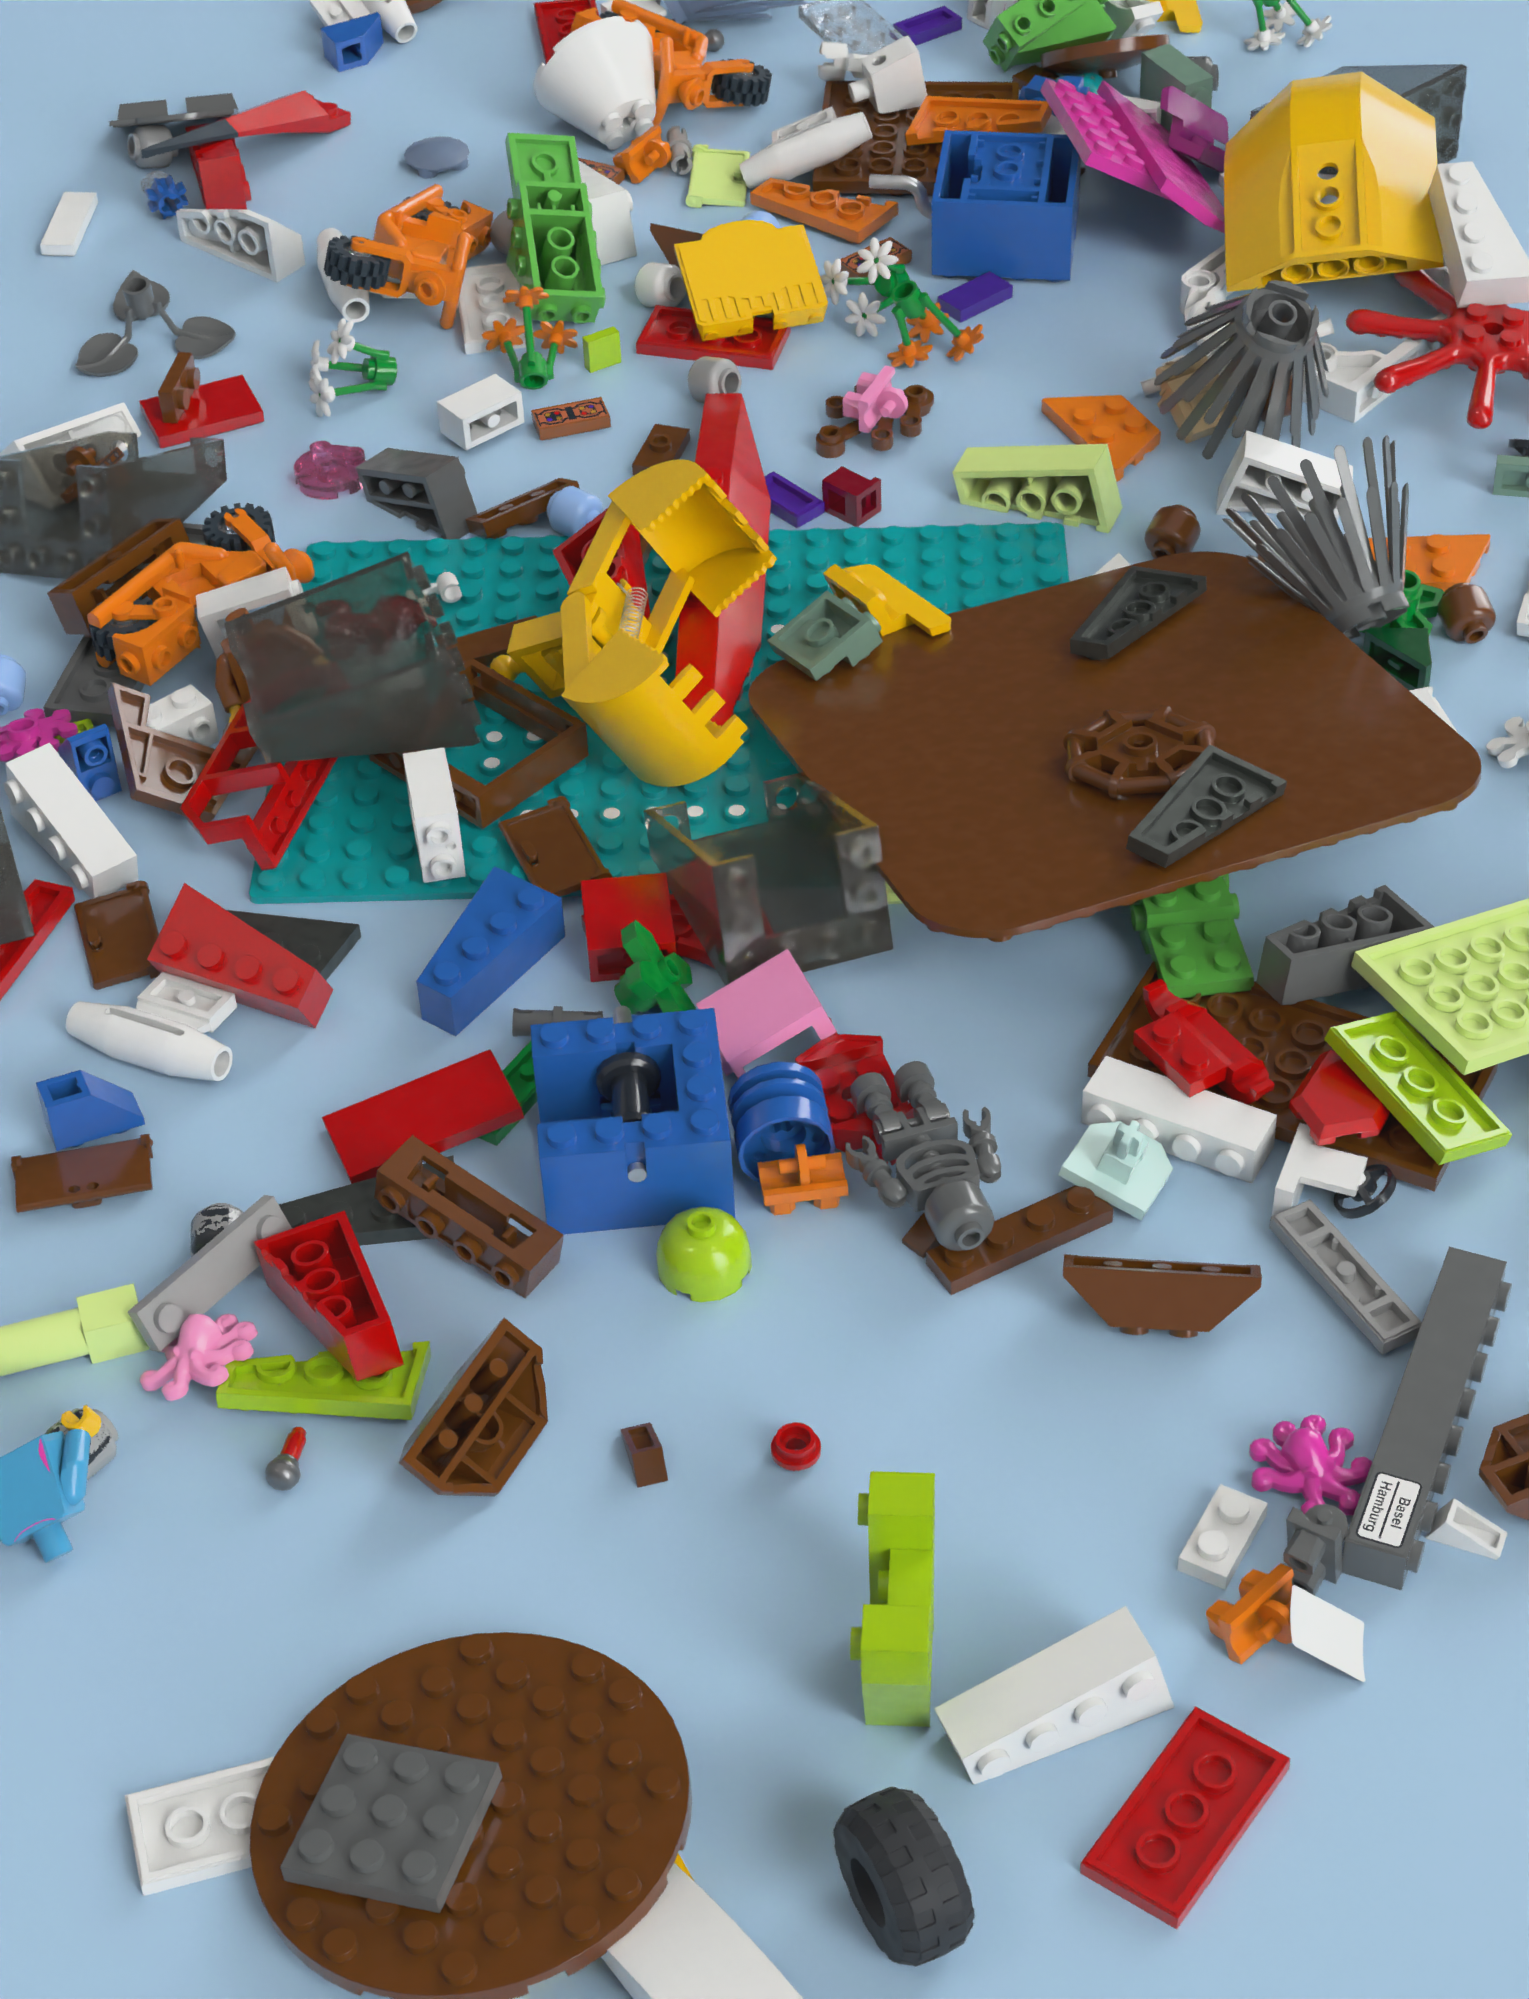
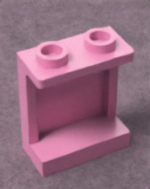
M788 949L696 1003L698 1009L715 1008L722 1070L726 1076L734 1072L738 1079L746 1073L743 1068L745 1065L811 1026L821 1040L837 1032Z

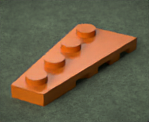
M926 96L905 134L907 146L943 142L945 130L1040 133L1043 132L1052 114V109L1047 101Z
M769 178L750 192V204L857 244L898 215V202L887 200L884 205L872 203L871 197L858 195L856 200L840 197V191L826 189L811 192L810 185Z

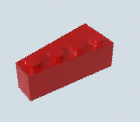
M608 508L553 550L570 586ZM630 523L607 574L616 585L620 584V579L623 578L630 584L631 588L638 587L647 592L640 535L637 529ZM632 589V591L643 592L647 596L646 592L641 589ZM639 592L631 593V595L636 594L646 598L643 594ZM632 596L634 598L643 599L639 596ZM647 597L644 616L648 620L651 613ZM631 599L635 602H641L640 600Z

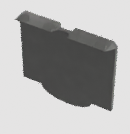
M232 93L185 98L187 113L168 115L166 100L120 104L117 120L109 121V125L114 128L228 117L239 113Z

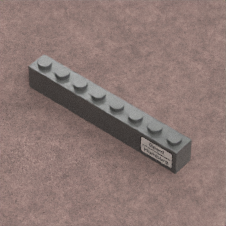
M1449 1246L1344 1540L1342 1573L1402 1590L1407 1572H1418L1425 1548V1542L1418 1540L1421 1531L1431 1533L1437 1514L1438 1503L1432 1502L1434 1492L1442 1495L1445 1492L1451 1470V1465L1446 1464L1445 1460L1447 1454L1457 1456L1463 1436L1464 1427L1457 1426L1459 1418L1469 1419L1476 1396V1390L1470 1389L1472 1381L1481 1383L1488 1354L1482 1353L1484 1345L1493 1347L1500 1324V1318L1494 1317L1495 1311L1505 1312L1512 1284L1504 1282L1506 1261Z

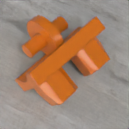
M660 125L652 126L643 135L636 137L630 142V146L623 152H619L613 157L614 165L624 168L625 175H629L632 184L640 183L656 168L665 167L671 160L670 145L668 142L662 141Z
M795 1144V1158L757 1163L764 1206H769L774 1216L791 1214L796 1208L795 1202L813 1200L814 1206L821 1210L837 1208L840 1197L848 1196V1183L844 1173L841 1152L807 1156L805 1144Z
M1280 1563L1269 1574L1252 1569L1241 1579L1238 1588L1241 1599L1238 1602L1232 1604L1218 1599L1207 1609L1206 1617L1210 1631L1224 1640L1230 1660L1239 1664L1244 1663L1263 1644H1267L1273 1638L1280 1643H1292L1290 1604L1292 1579L1294 1577L1293 1568Z

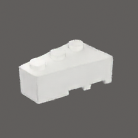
M1246 430L1218 488L1216 515H1228L1226 508L1239 512H1251L1241 499V495L1244 493L1250 494L1266 513L1277 514L1284 511L1267 483L1270 476H1275L1280 480L1304 519L1305 514L1311 512L1308 503L1313 499V496L1300 469V462L1303 459H1309L1312 462L1334 516L1338 520L1339 513L1336 502L1342 496L1340 492L1341 480L1336 461ZM1349 465L1353 479V466Z

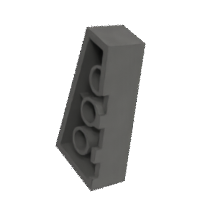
M1383 885L1374 890L1373 897L1367 899L1362 895L1349 900L1348 907L1339 912L1330 908L1320 912L1319 920L1312 923L1302 920L1266 936L1256 982L1280 1005H1291L1300 1001L1328 997L1355 989H1366L1371 985L1351 966L1356 951L1434 928V926L1390 888Z

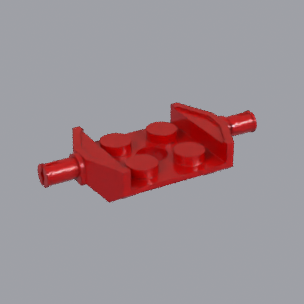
M836 1032L828 1038L820 1039L818 1043L797 1056L795 1063L810 1068L821 1080L836 1149L846 1152V1143H850V1147L853 1150L862 1149V1137L864 1135L874 1142L878 1158L884 1160L882 1157V1144L877 1143L873 1133V1120H870L865 1112L857 1114L853 1104L847 1101L852 1098L850 1093L852 1083L865 1073L876 1072L884 1077L890 1088L893 1110L896 1113L902 1111L907 1119L914 1118V1108L908 1101L901 1103L896 1094L894 1074L883 1054V1040L881 1036L840 1035ZM896 1160L889 1161L891 1166L896 1164Z

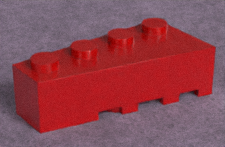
M210 123L185 127V130L189 132ZM235 138L190 146V158L205 209H247L246 201L252 200L248 180H246L244 166L241 164L239 150L236 148Z
M186 883L183 884L147 958L160 973H169L235 993L236 1003L312 1028H316L333 992V988L317 969Z
M345 1210L253 1242L267 1286L356 1381L371 1376H378L388 1370L404 1365L391 1319Z

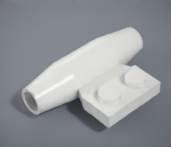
M309 0L312 9L325 27L378 12L381 17L382 28L399 43L409 42L417 34V25L405 0Z
M831 106L772 131V144L740 163V170L749 189L757 188L769 178L787 181L838 160L871 139L872 132L863 112L837 118Z
M327 228L321 231L317 237V264L330 300L347 321L361 322L368 316L370 311L369 292L371 291L340 285V281L334 282L330 279L331 276H326L324 264L328 243L334 237L340 239V236H343L339 230ZM387 277L388 282L401 283L399 279ZM406 292L405 294H403L402 296H400V297H398V298H417V297H416V295H415L414 293ZM379 294L382 295V298H396L388 295Z
M162 972L137 997L136 1009L128 1006L79 1001L68 1012L66 1018L67 1032L112 1058L169 1076L211 1081L223 1080L230 1071L233 1060L231 1049L203 1033L207 1031L213 1033L237 1008L235 993Z

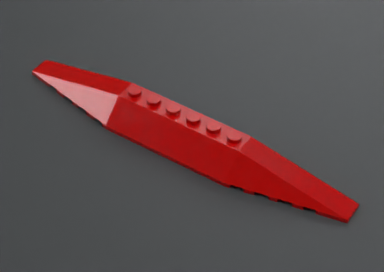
M706 393L695 463L718 484L727 495L726 498L746 518L747 524L768 545L771 499L742 393ZM766 573L760 575L758 581L752 582L750 588L744 589L743 594L737 596L735 602L729 603L727 609L721 610L717 618L691 591L679 614L675 678L689 664L693 665L703 676L699 683L683 699V702L692 710L709 691L715 690L726 702L711 718L712 722H715L718 726L721 725V727L734 715L733 709L737 700L740 701L743 694V684L746 676H750L754 666L753 658L755 653L759 652L761 648Z

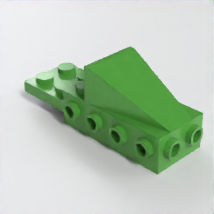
M1020 0L996 16L982 42L987 47L992 61L996 65H1000L1006 72L1015 65L1041 62L1040 55L1043 53L1072 46L1107 41L1111 38L1117 26L1104 10L1106 7L1104 3L1108 0Z
M507 133L505 144L513 198H509L507 201V218L513 221L511 246L506 258L507 266L517 279L520 287L524 285L529 290L535 287H542L543 292L549 295L547 299H539L538 305H533L531 319L546 322L559 320L575 323L595 322L599 309H603L605 305V289L601 283V262L597 257L596 251L597 236L592 225V204L588 199L586 183L581 181L575 136Z
M1229 874L1219 876L1213 881L1198 882L1181 887L1172 893H1161L1140 899L1130 905L1133 930L1138 931L1145 954H1150L1152 961L1154 960L1158 979H1162L1167 984L1168 990L1175 996L1183 999L1195 997L1197 993H1201V996H1208L1217 993L1249 991L1254 986V975L1234 919H1239L1240 909L1236 893L1229 892Z

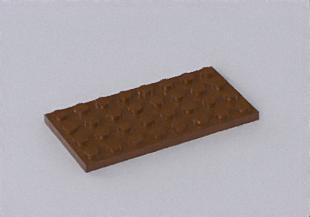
M1154 960L1088 1063V1077L1093 1076L1105 1056L1166 1076L1133 1045L1134 1031L1153 1022L1144 1001L1143 987L1159 980ZM1254 981V986L1249 991L1217 993L1208 996H1201V993H1197L1195 997L1183 998L1206 1008L1207 1013L1257 1059L1264 1062L1269 1073V1079L1275 1083L1274 1090L1263 1095L1260 1099L1251 1103L1250 1106L1276 1114L1275 1139L1290 1144L1293 1142L1299 1123H1306L1303 1119L1299 1120L1289 1108V1102L1319 1055L1328 1050L1334 1051L1324 1040L1329 1029L1370 1018L1313 999L1291 1005H1280L1256 981ZM1433 1048L1482 1100L1497 1072L1498 1064L1463 1075L1444 1055ZM1217 1084L1206 1089L1209 1092L1232 1099ZM1392 1113L1377 1136L1359 1139L1356 1134L1336 1137V1141L1333 1144L1321 1145L1367 1157L1366 1166L1374 1164L1386 1165L1393 1172L1396 1179L1434 1192L1449 1163L1438 1165Z

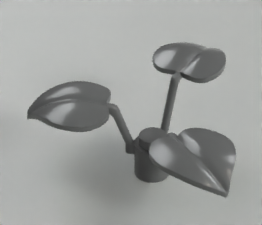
M132 270L119 288L113 303L115 316L125 322L124 336L121 338L115 333H102L93 336L82 346L75 366L79 371L94 376H111L125 371L136 361L138 356L137 347L128 343L132 337V322L138 319L145 320L150 316L160 314L172 333L179 336L175 341L177 352L193 353V359H204L218 353L234 340L236 333L228 324L204 316L189 318L184 322L182 329L176 327L165 311L170 303V295L167 289Z

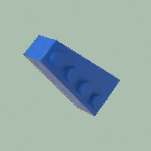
M494 866L416 981L422 1020L457 1036L566 936L562 898Z

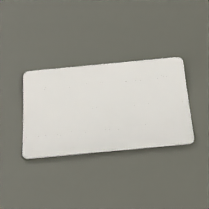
M1293 1585L1290 1604V1629L1293 1645L1350 1676L1365 1682L1363 1621Z

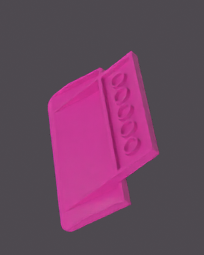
M1046 78L1040 91L1085 165L1177 203L1204 225L1225 233L1224 207L1193 161L1168 146L1170 132L1104 80H1102L1097 89L1098 95L1092 92H1087L1084 95L1077 92V88L1065 80L1059 79L1056 83Z

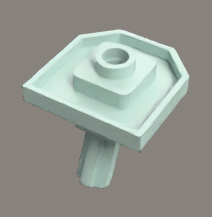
M1132 1120L1129 1126L1121 1121L1090 1124L1062 1165L1058 1175L1079 1187L1089 1188L1095 1196L1142 1220L1170 1177L1173 1168L1162 1144L1139 1132L1141 1124Z

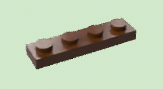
M1074 1185L994 1221L992 1231L976 1248L954 1251L945 1249L940 1245L927 1251L926 1265L950 1295H953L1112 1223L1113 1208L1106 1201L1095 1196L1089 1188Z

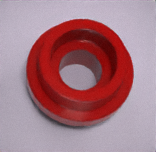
M793 1422L782 1426L771 1442V1456L774 1462L787 1470L800 1471L813 1466L821 1455L819 1437L811 1427L803 1423Z

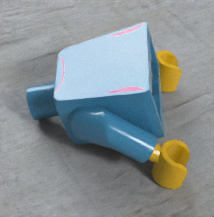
M87 1405L83 1406V1415L80 1420L70 1410L62 1414L61 1422L69 1430L65 1436L63 1431L44 1434L0 1457V1541L9 1547L34 1538L45 1563L56 1560L73 1550L62 1523L85 1510L83 1498L86 1495L91 1438L98 1433L101 1427L100 1417Z

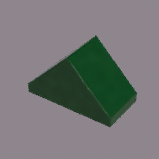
M1370 627L1365 630L1363 651L1408 690L1429 687L1432 659L1428 628Z

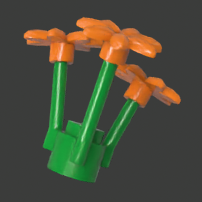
M912 280L904 281L898 284L891 292V298L896 305L892 309V313L897 320L902 338V343L898 345L899 351L887 355L890 360H893L891 362L892 367H898L905 363L908 368L914 366L915 360H928L929 356L926 353L930 352L933 346H922V342H928L931 332L936 335H942L943 329L939 325L941 323L953 335L951 343L954 347L946 356L949 358L954 357L955 362L961 360L966 352L972 354L975 349L973 344H977L984 339V335L981 333L983 329L982 324H978L973 330H971L970 326H967L964 330H959L949 320V314L943 313L940 310V303L934 304L927 292L920 291L916 282ZM906 322H907L908 324L914 326V327L909 331V333H908V330H907ZM918 335L921 337V340L915 342L910 340V338H915Z
M523 285L519 291L507 290L503 303L515 302V306L523 310L524 325L516 326L517 321L514 317L510 318L505 326L496 320L493 322L494 330L484 332L482 338L490 340L486 344V350L489 351L499 346L502 353L507 352L514 370V380L516 383H520L526 389H540L548 383V380L554 378L553 366L556 353L563 354L564 345L577 348L578 344L572 338L577 336L578 332L575 329L564 330V322L561 320L554 327L549 322L541 321L540 326L542 330H535L533 332L531 319L533 305H538L539 299H547L549 295L543 292L542 287H535L529 290L527 286ZM525 332L526 353L518 361L513 345L523 344L522 339L518 335ZM533 336L544 339L541 348H549L547 361L541 353L534 351Z

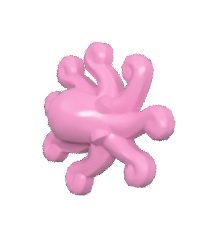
M204 1314L189 1315L180 1327L179 1336L161 1351L165 1353L167 1362L159 1370L145 1371L140 1377V1383L145 1391H154L162 1387L161 1391L167 1401H174L185 1396L189 1390V1382L192 1379L205 1386L214 1387L221 1385L229 1377V1372L224 1365L234 1360L244 1361L252 1356L254 1349L249 1341L257 1336L258 1331L253 1322H238L234 1314L221 1315L215 1322Z

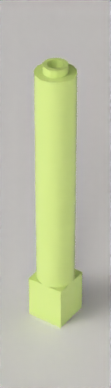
M134 1283L76 1297L77 1308L0 1326V1377L85 1355H90L92 1364L149 1350L147 1343L128 1314V1311L138 1303Z

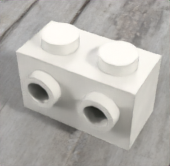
M493 374L437 401L440 432L466 451L524 423L522 392L497 374Z
M190 684L178 689L172 694L150 704L147 727L205 746H210L220 741L213 703L193 685Z

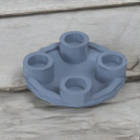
M437 136L414 142L406 149L404 157L407 164L418 170L420 177L429 179L437 176L438 172L450 169L458 171L467 168L469 149L461 140Z

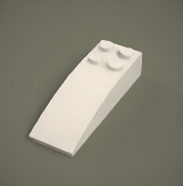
M675 1863L667 1875L668 1884L664 1892L647 1915L623 1938L607 1950L608 1952L601 1956L633 1999H803L737 1923Z

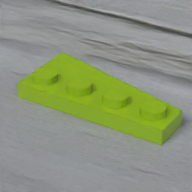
M430 1341L412 1342L413 1350L400 1351L404 1365L388 1370L381 1375L371 1376L360 1381H356L329 1351L318 1352V1355L310 1358L308 1361L295 1362L292 1355L251 1358L244 1361L234 1360L226 1364L225 1367L229 1372V1377L224 1383L218 1385L216 1390L217 1407L244 1411L256 1410L293 1414L304 1413L341 1417L412 1420L431 1358Z

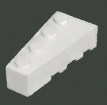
M1124 1606L934 1709L949 1741L974 1785L1175 1707L1156 1654L1128 1608Z

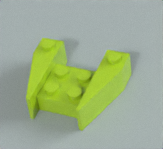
M870 1471L869 1493H859L858 1525L868 1526L870 1604H863L862 1627L851 1626L850 1660L861 1661V1685L866 1725L930 1727L934 1631L935 1473Z

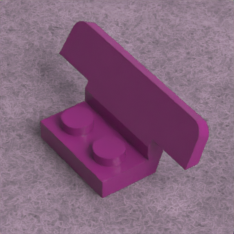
M1174 86L1164 87L1161 91L1160 109L1173 115L1168 146L1199 164L1223 173L1225 151L1213 145L1214 139L1224 145L1229 141L1226 117Z

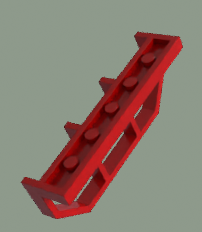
M337 665L289 673L241 705L180 806L190 825L207 845L242 839L262 870L277 867L364 712ZM329 688L311 720L306 714L255 724L258 720L299 693ZM300 738L284 767L280 761L227 771L240 749ZM273 785L253 820L249 815L205 823L200 819L212 796Z

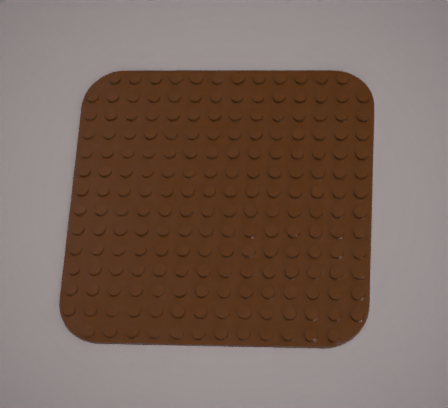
M1199 551L1167 555L947 614L951 617L950 631L931 636L916 624H912L885 636L880 635L883 642L872 650L866 658L859 661L853 667L844 660H841L830 672L824 674L817 681L783 659L762 671L752 682L749 689V705L754 716L909 912L921 923L927 925L930 931L969 938H988L993 942H1005L1014 935L1049 929L1055 924L1076 918L1090 917L1099 911L1120 905H1131L1140 899L1161 893H1172L1181 887L1198 882L1213 881L1219 876L1232 872L1253 869L1260 864L1280 858H1291L1301 852L1321 846H1332L1339 841L1362 834H1373L1379 829L1400 823H1410L1420 817L1440 811L1454 810L1457 808L1458 803L1465 800L1475 791L1481 779L1482 769L1478 752L1467 740L1319 612L1302 605L1299 601L1289 596L1248 563L1250 561L1246 557L1223 552ZM1131 566L1206 576L1207 591L1110 659L1091 660L1083 655L1070 654V638ZM1163 705L1170 706L1172 712L1193 721H1206L1216 730L1214 747L1286 780L1287 784L1284 794L1166 868L1148 861L1127 850V840L1130 833L1161 800L1165 793L1123 795L1120 800L1112 799L1109 797L1108 792L1083 781L1079 783L1073 782L1065 774L1067 751L1063 745L1064 737L1070 730L1082 729L1103 716L1105 710L1112 708L1118 712L1157 710L1159 706ZM1182 764L1181 766H1178V767L1174 768L1173 770L1176 771L1177 769L1181 768V767L1184 766L1185 764Z

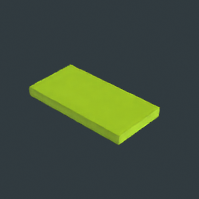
M1398 1011L1342 1024L1329 1029L1324 1040L1438 1165L1507 1145L1512 1136L1510 1130Z

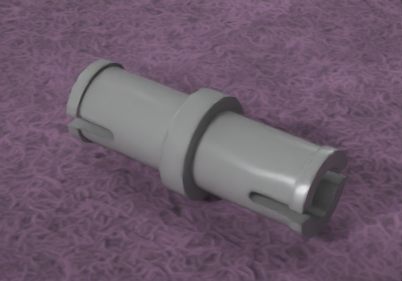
M673 126L666 134L671 151V167L675 173L679 170V174L684 175L690 172L693 166L691 160L692 145L687 139L686 130L682 128L680 133V126Z

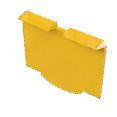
M733 221L709 229L702 235V239L699 241L674 244L679 268L702 341L753 333V316L772 313L773 330L823 322L828 300L803 224L775 228L771 223L764 221Z

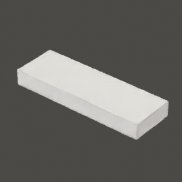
M96 192L63 193L41 241L42 255L75 256L98 204Z

